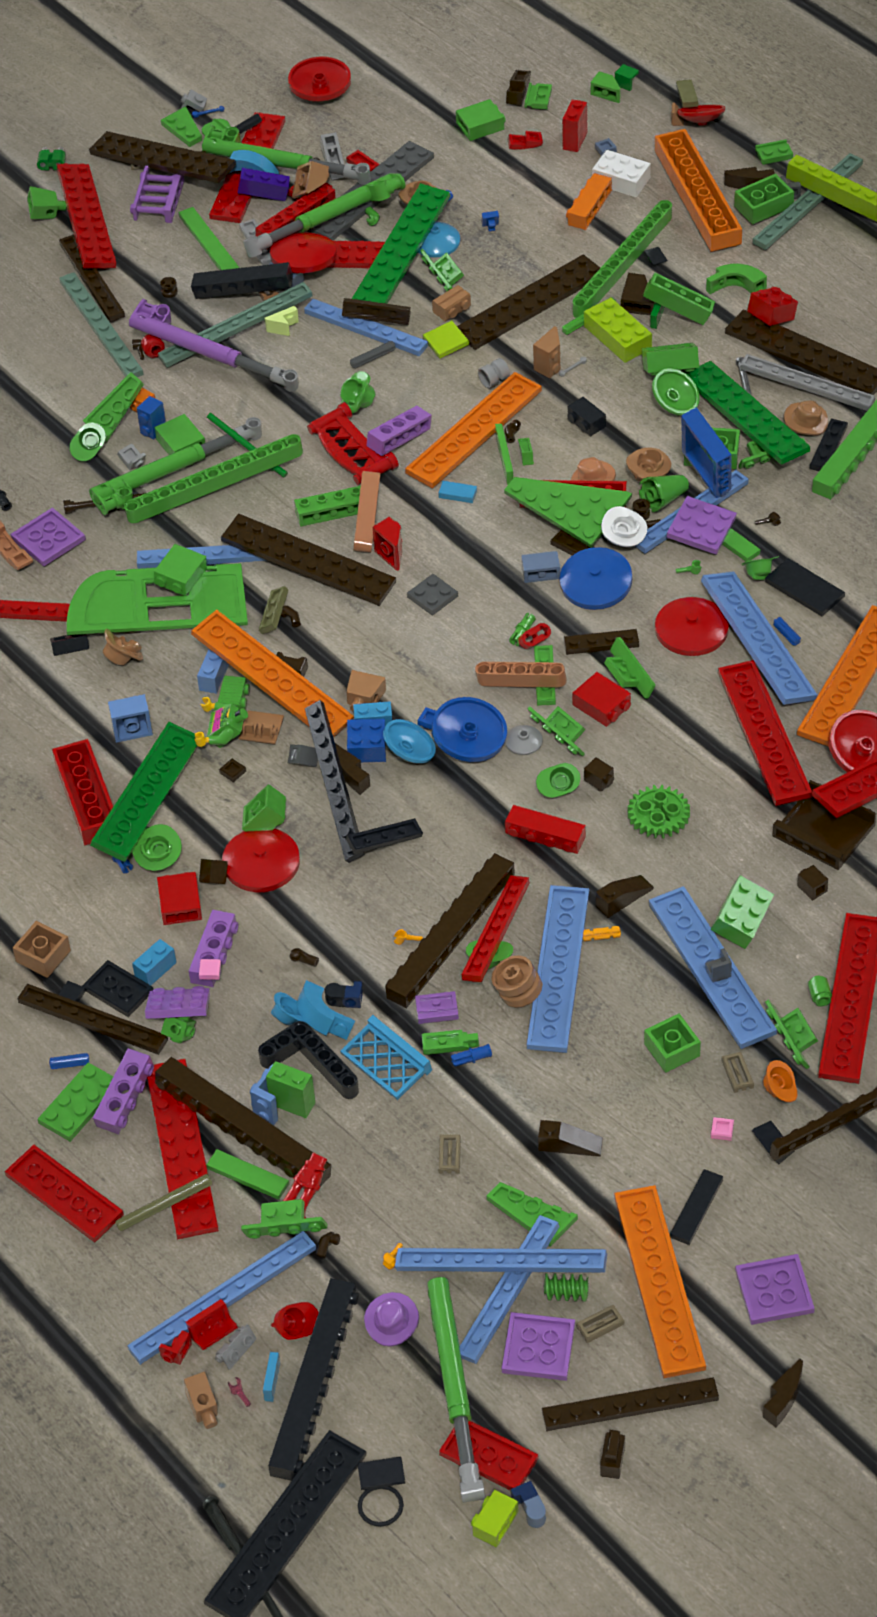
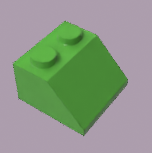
M268 784L244 806L242 830L265 831L273 830L277 825L280 826L285 820L286 796Z

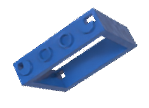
M696 407L681 415L682 452L713 495L718 498L725 496L731 490L732 454Z

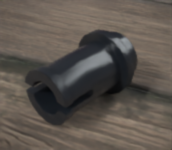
M0 490V507L3 511H8L11 509L12 504L6 497V492Z

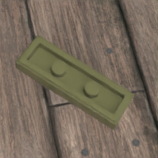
M692 79L676 81V88L682 107H698L699 101Z
M286 586L271 590L259 626L261 634L276 630L288 593Z

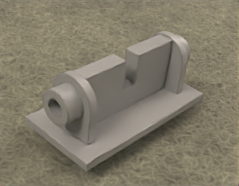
M248 1324L245 1327H238L228 1340L230 1344L225 1343L216 1352V1361L219 1363L224 1361L228 1370L236 1364L256 1340Z

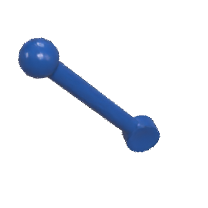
M219 106V108L206 110L202 112L194 111L192 113V116L194 118H197L199 115L208 114L216 111L223 112L225 108L224 106Z

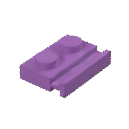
M455 991L415 996L419 1024L459 1019Z

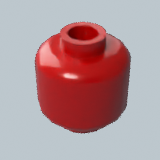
M147 334L141 341V348L148 357L158 358V353L165 350V344L162 339Z

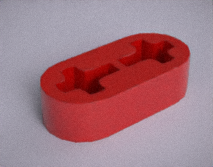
M540 623L525 631L519 637L520 646L524 649H530L546 640L551 635L550 627L546 623ZM543 630L544 634L538 636L537 632ZM529 637L533 638L530 642H526L525 640Z

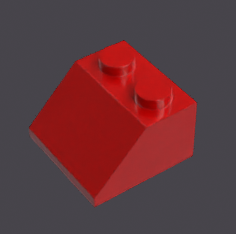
M387 517L372 527L374 552L398 571L400 570L402 557L401 525L391 517Z

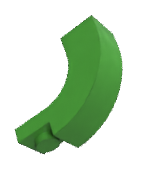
M726 264L717 267L716 274L706 278V291L712 294L727 286H740L750 293L767 289V276L759 269L750 265Z

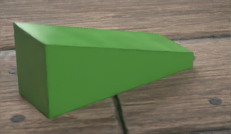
M529 438L518 439L523 466L533 465V450Z

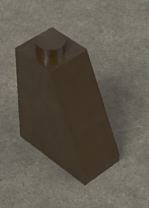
M628 273L621 296V307L628 313L651 315L655 302L643 297L646 285L648 284L644 274Z

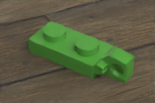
M462 1030L423 1033V1054L468 1050L470 1047H479L478 1033L468 1034L467 1032H462Z

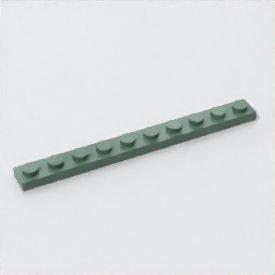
M849 153L830 171L848 178L863 165V159ZM808 189L753 238V244L767 250L825 197Z
M75 272L59 277L61 285L126 377L130 372L136 377L144 375L143 369Z
M302 282L196 335L218 343L265 320V317L288 309L312 297V291ZM173 345L159 352L158 357L167 368L196 354V352Z

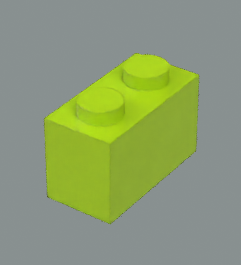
M494 1489L491 1496L485 1498L480 1514H475L471 1526L474 1537L497 1548L519 1510L517 1500Z

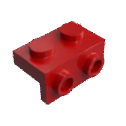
M222 1299L186 1321L191 1339L201 1350L207 1349L238 1328L237 1324L230 1318L226 1303Z

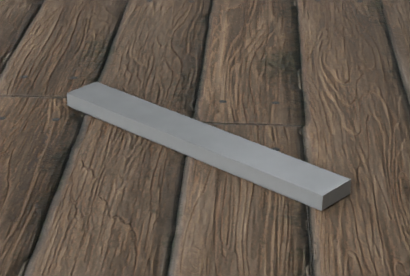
M746 354L740 364L741 370L866 411L869 410L875 401L876 396L749 354Z

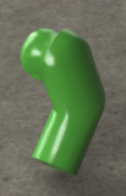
M367 207L365 213L369 216V219L367 218L366 220L370 226H374L378 223L380 215L372 207Z

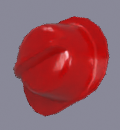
M309 1302L287 1305L275 1314L274 1322L271 1323V1326L275 1327L277 1333L286 1340L307 1337L312 1334L319 1313L317 1308Z

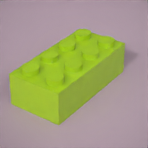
M611 297L584 311V327L624 363L641 355V348L652 347V333Z

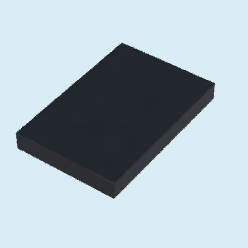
M109 960L82 985L87 993L128 1018L149 997V992L154 989L151 985Z

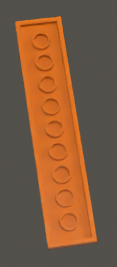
M514 372L405 468V473L434 488L495 433V424L501 423L503 426L542 391V386Z
M871 606L797 730L798 736L829 747V732L835 721L844 713L854 710L877 672V606Z
M215 610L191 630L192 636L309 726L305 708L319 700L324 702L333 738L347 726V720L354 719L350 712L218 610Z
M656 1185L614 1193L663 1379L705 1371L706 1363Z

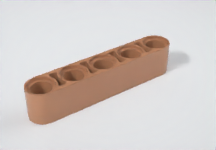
M362 472L353 551L371 553L372 527L375 524L380 473Z
M480 662L475 667L477 680L481 686L562 687L567 682L564 665L555 662Z

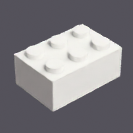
M606 150L593 167L592 175L596 173L611 177L612 190L637 197L650 180L651 163Z

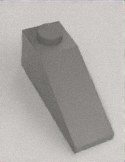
M337 133L321 135L320 146L324 161L344 165ZM329 173L331 181L344 179L343 175Z

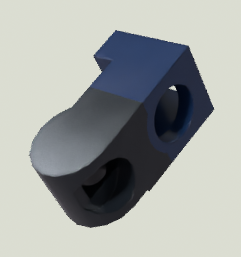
M354 981V986L330 983L325 987V1000L328 1005L361 1008L363 997L362 982Z

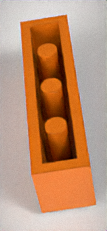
M594 173L587 180L584 189H581L578 198H575L572 207L567 210L566 218H568L569 226L584 230L588 228L612 191L611 177Z

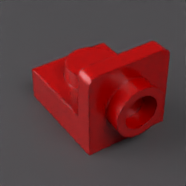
M182 1330L179 1336L174 1338L171 1347L160 1344L161 1358L168 1363L174 1362L180 1365L192 1345L190 1333Z

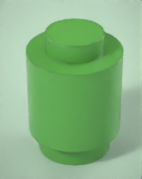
M814 976L808 982L812 1000L817 1006H826L831 1002L832 998L828 980L824 976Z

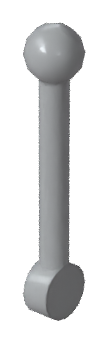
M581 357L580 361L576 362L572 366L568 367L565 370H560L559 376L563 377L565 376V373L572 370L581 363L585 364L587 362V358Z

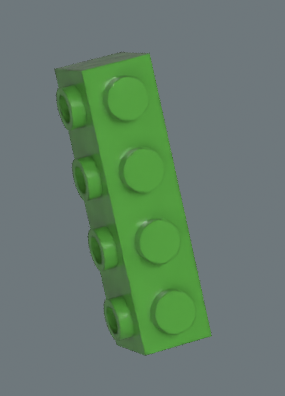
M654 272L646 285L643 297L702 325L709 318L715 304L714 300Z
M361 486L295 499V513L300 527L357 515Z

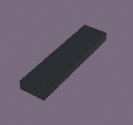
M831 418L809 469L815 471L822 469L838 449L848 427V422Z
M414 818L347 835L346 840L352 852L357 854L420 838L423 835V831Z
M706 1169L703 1170L670 1233V1238L687 1245L691 1244L723 1182L722 1175Z

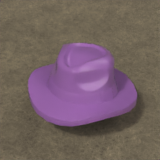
M394 1292L382 1294L369 1304L364 1316L365 1327L371 1338L378 1344L388 1347L396 1346L406 1341L415 1332L419 1323V1311L415 1303L406 1295Z

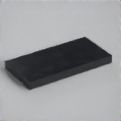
M787 558L765 577L767 584L821 617L845 597L843 590L790 558Z

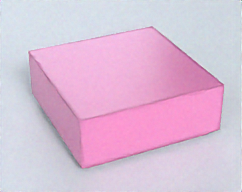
M201 959L199 979L219 980L221 959Z
M713 1117L711 1139L732 1141L734 1120Z

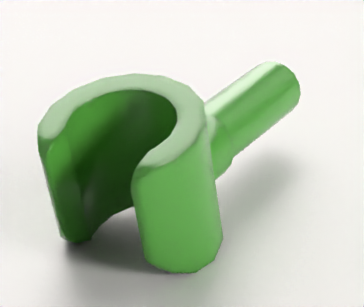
M694 560L691 566L677 568L676 573L691 571L692 574L697 575L702 568L700 566L701 562Z

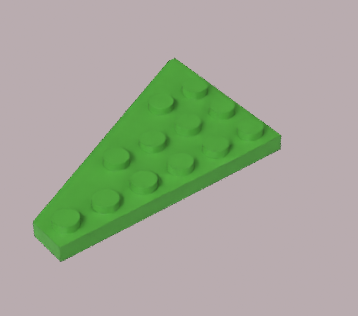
M514 477L504 489L506 495L590 548L593 547L603 534L601 524L606 512L613 507H624L632 497V493L627 491Z

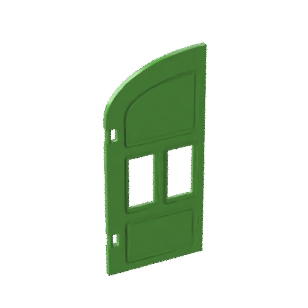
M241 563L207 566V569L189 591V595L147 598L146 584L154 583V570L156 568L126 569L121 571L106 570L95 573L78 587L71 600L67 615V635L104 633L106 628L111 632L195 628L215 610L221 612L237 626L248 625ZM190 605L191 619L149 621L147 607Z

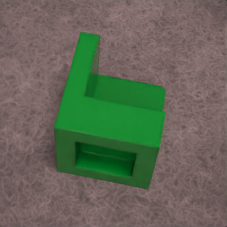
M623 64L615 72V80L619 87L631 91L632 79L638 75V70Z

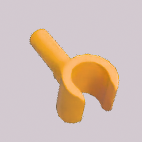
M400 929L394 935L396 937L394 943L402 945L405 940L421 941L423 937L407 934L405 930Z
M398 1243L390 1253L384 1254L383 1265L389 1270L395 1267L396 1259L394 1257L397 1254L398 1248L403 1247L401 1243Z

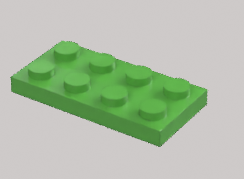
M88 1062L37 1119L38 1123L71 1142L94 1116L113 1076Z

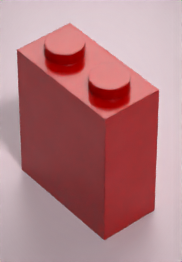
M571 100L562 119L563 150L579 152L588 133L587 102Z
M596 672L572 693V705L607 727L612 722H615L624 711L630 708L631 693Z
M196 871L157 877L163 925L202 920Z

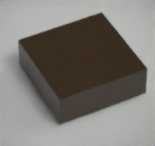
M232 758L219 769V772L234 783L246 772V767Z

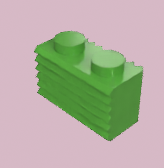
M224 675L218 702L234 704L239 709H246L247 699L245 696L249 695L250 684H247L246 677Z

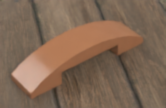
M0 521V555L16 570L33 563L32 558L24 549L21 550L6 532L4 524Z

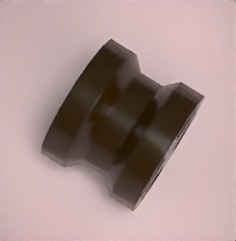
M165 277L160 281L161 293L164 297L172 298L177 295L178 289L175 278Z
M642 498L635 500L632 504L633 511L643 517L644 520H647L650 517V502Z

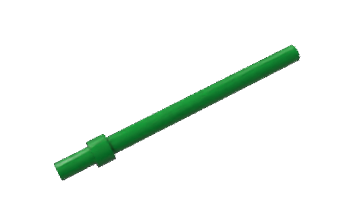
M210 412L207 415L211 422L248 451L256 449L255 446ZM279 465L270 468L271 471L277 472L283 478L288 474Z

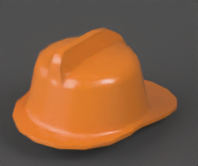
M774 1060L770 1062L763 1079L765 1089L773 1097H778L782 1101H795L798 1096L793 1071L782 1061Z

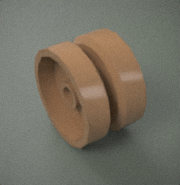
M510 956L502 960L492 972L491 980L493 986L508 1006L515 1008L524 1007L538 998L542 991L543 983L541 977L531 961L524 956Z

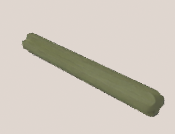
M205 1174L115 1221L120 1231H123L211 1186L212 1181L209 1175Z

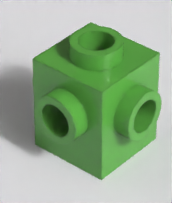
M189 1017L165 1018L161 1034L171 1037L170 1040L173 1042L182 1043L193 1037L196 1021Z

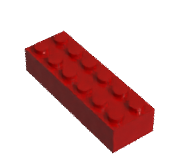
M88 739L52 749L54 763L84 846L91 844L93 837L113 808Z

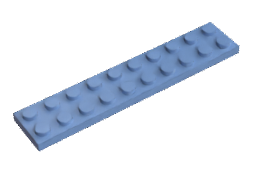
M735 572L703 575L701 582L783 705L816 700L817 693Z
M550 885L537 971L543 985L538 998L533 1001L527 1049L567 1053L588 907L589 888Z
M680 887L650 899V908L740 1049L777 1035L776 1027L732 960L731 977L712 983L705 969V963L719 959L720 949L724 947L711 930V927L685 887Z

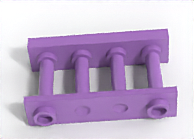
M145 166L144 171L140 174V184L134 203L130 206V212L133 214L134 221H137L139 213H155L165 216L166 223H172L185 181L184 176L179 174H173L172 176L149 174L148 166ZM149 181L172 182V185L157 186L148 185ZM146 191L169 193V195H166V197L146 196L145 193ZM142 203H165L166 205L163 207L142 206Z

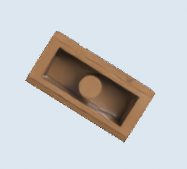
M457 285L432 301L433 313L438 317L440 316L444 321L454 318L458 313L467 310L471 306V295Z

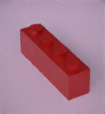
M513 805L505 820V834L578 854L586 838V825Z

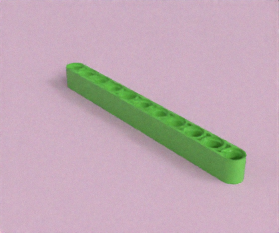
M662 200L658 202L574 297L573 316L575 318L600 302L671 221L672 203L670 201Z
M296 434L288 435L133 498L124 504L127 520L130 523H138L295 459L303 454L301 438Z

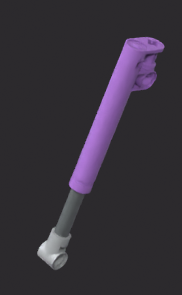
M142 299L130 317L129 327L234 368L240 366L268 377L270 381L283 385L286 391L293 392L299 387L298 373L293 369L284 370L276 366L274 368L242 356L240 351L170 325L172 321L169 306L166 304L152 305L147 303L146 299Z

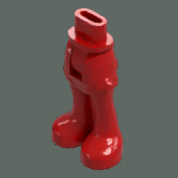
M314 1152L293 1178L294 1182L283 1201L295 1200L302 1188L305 1189L300 1198L304 1201V1219L306 1218L305 1211L315 1192L320 1189L323 1177L322 1171L326 1170L324 1166L328 1160Z

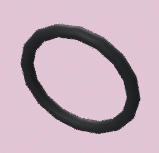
M391 1486L366 1489L359 1497L357 1506L359 1515L365 1522L372 1526L382 1527L397 1521L402 1514L404 1503L398 1490ZM373 1490H389L398 1498V1512L388 1521H372L363 1512V1500Z

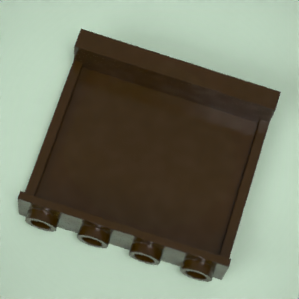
M812 780L809 781L812 791L821 786V784ZM812 796V798L799 800L782 821L777 819L773 824L772 836L839 871L875 827L877 813L869 808L860 806L836 818Z

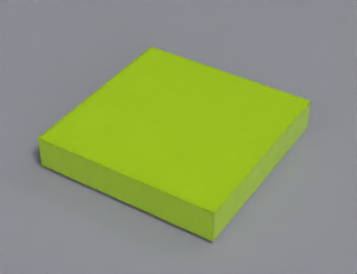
M453 321L423 334V339L428 341V345L439 359L469 345L468 339Z

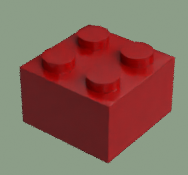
M771 287L752 292L747 311L769 326L794 320L798 301L792 298L791 295L781 291L780 288Z

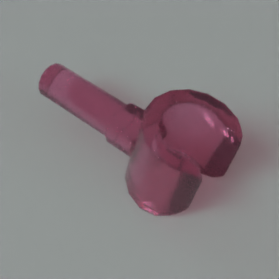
M235 1377L237 1385L233 1386L228 1382L230 1392L238 1395L246 1407H249L251 1403L242 1391L241 1380Z

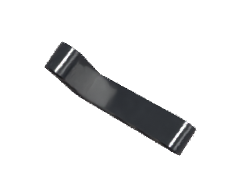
M297 1021L262 1043L258 1048L260 1064L264 1068L269 1069L275 1061L281 1063L300 1051L342 1097L353 1099L359 1093L357 1076L306 1022Z

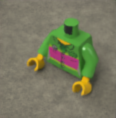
M203 697L202 700L205 704H200L205 712L214 710L211 712L207 737L204 736L203 732L195 733L196 739L194 740L199 747L209 743V745H216L221 748L241 733L243 720L248 717V713L244 708L239 709L234 704L212 703L209 697Z

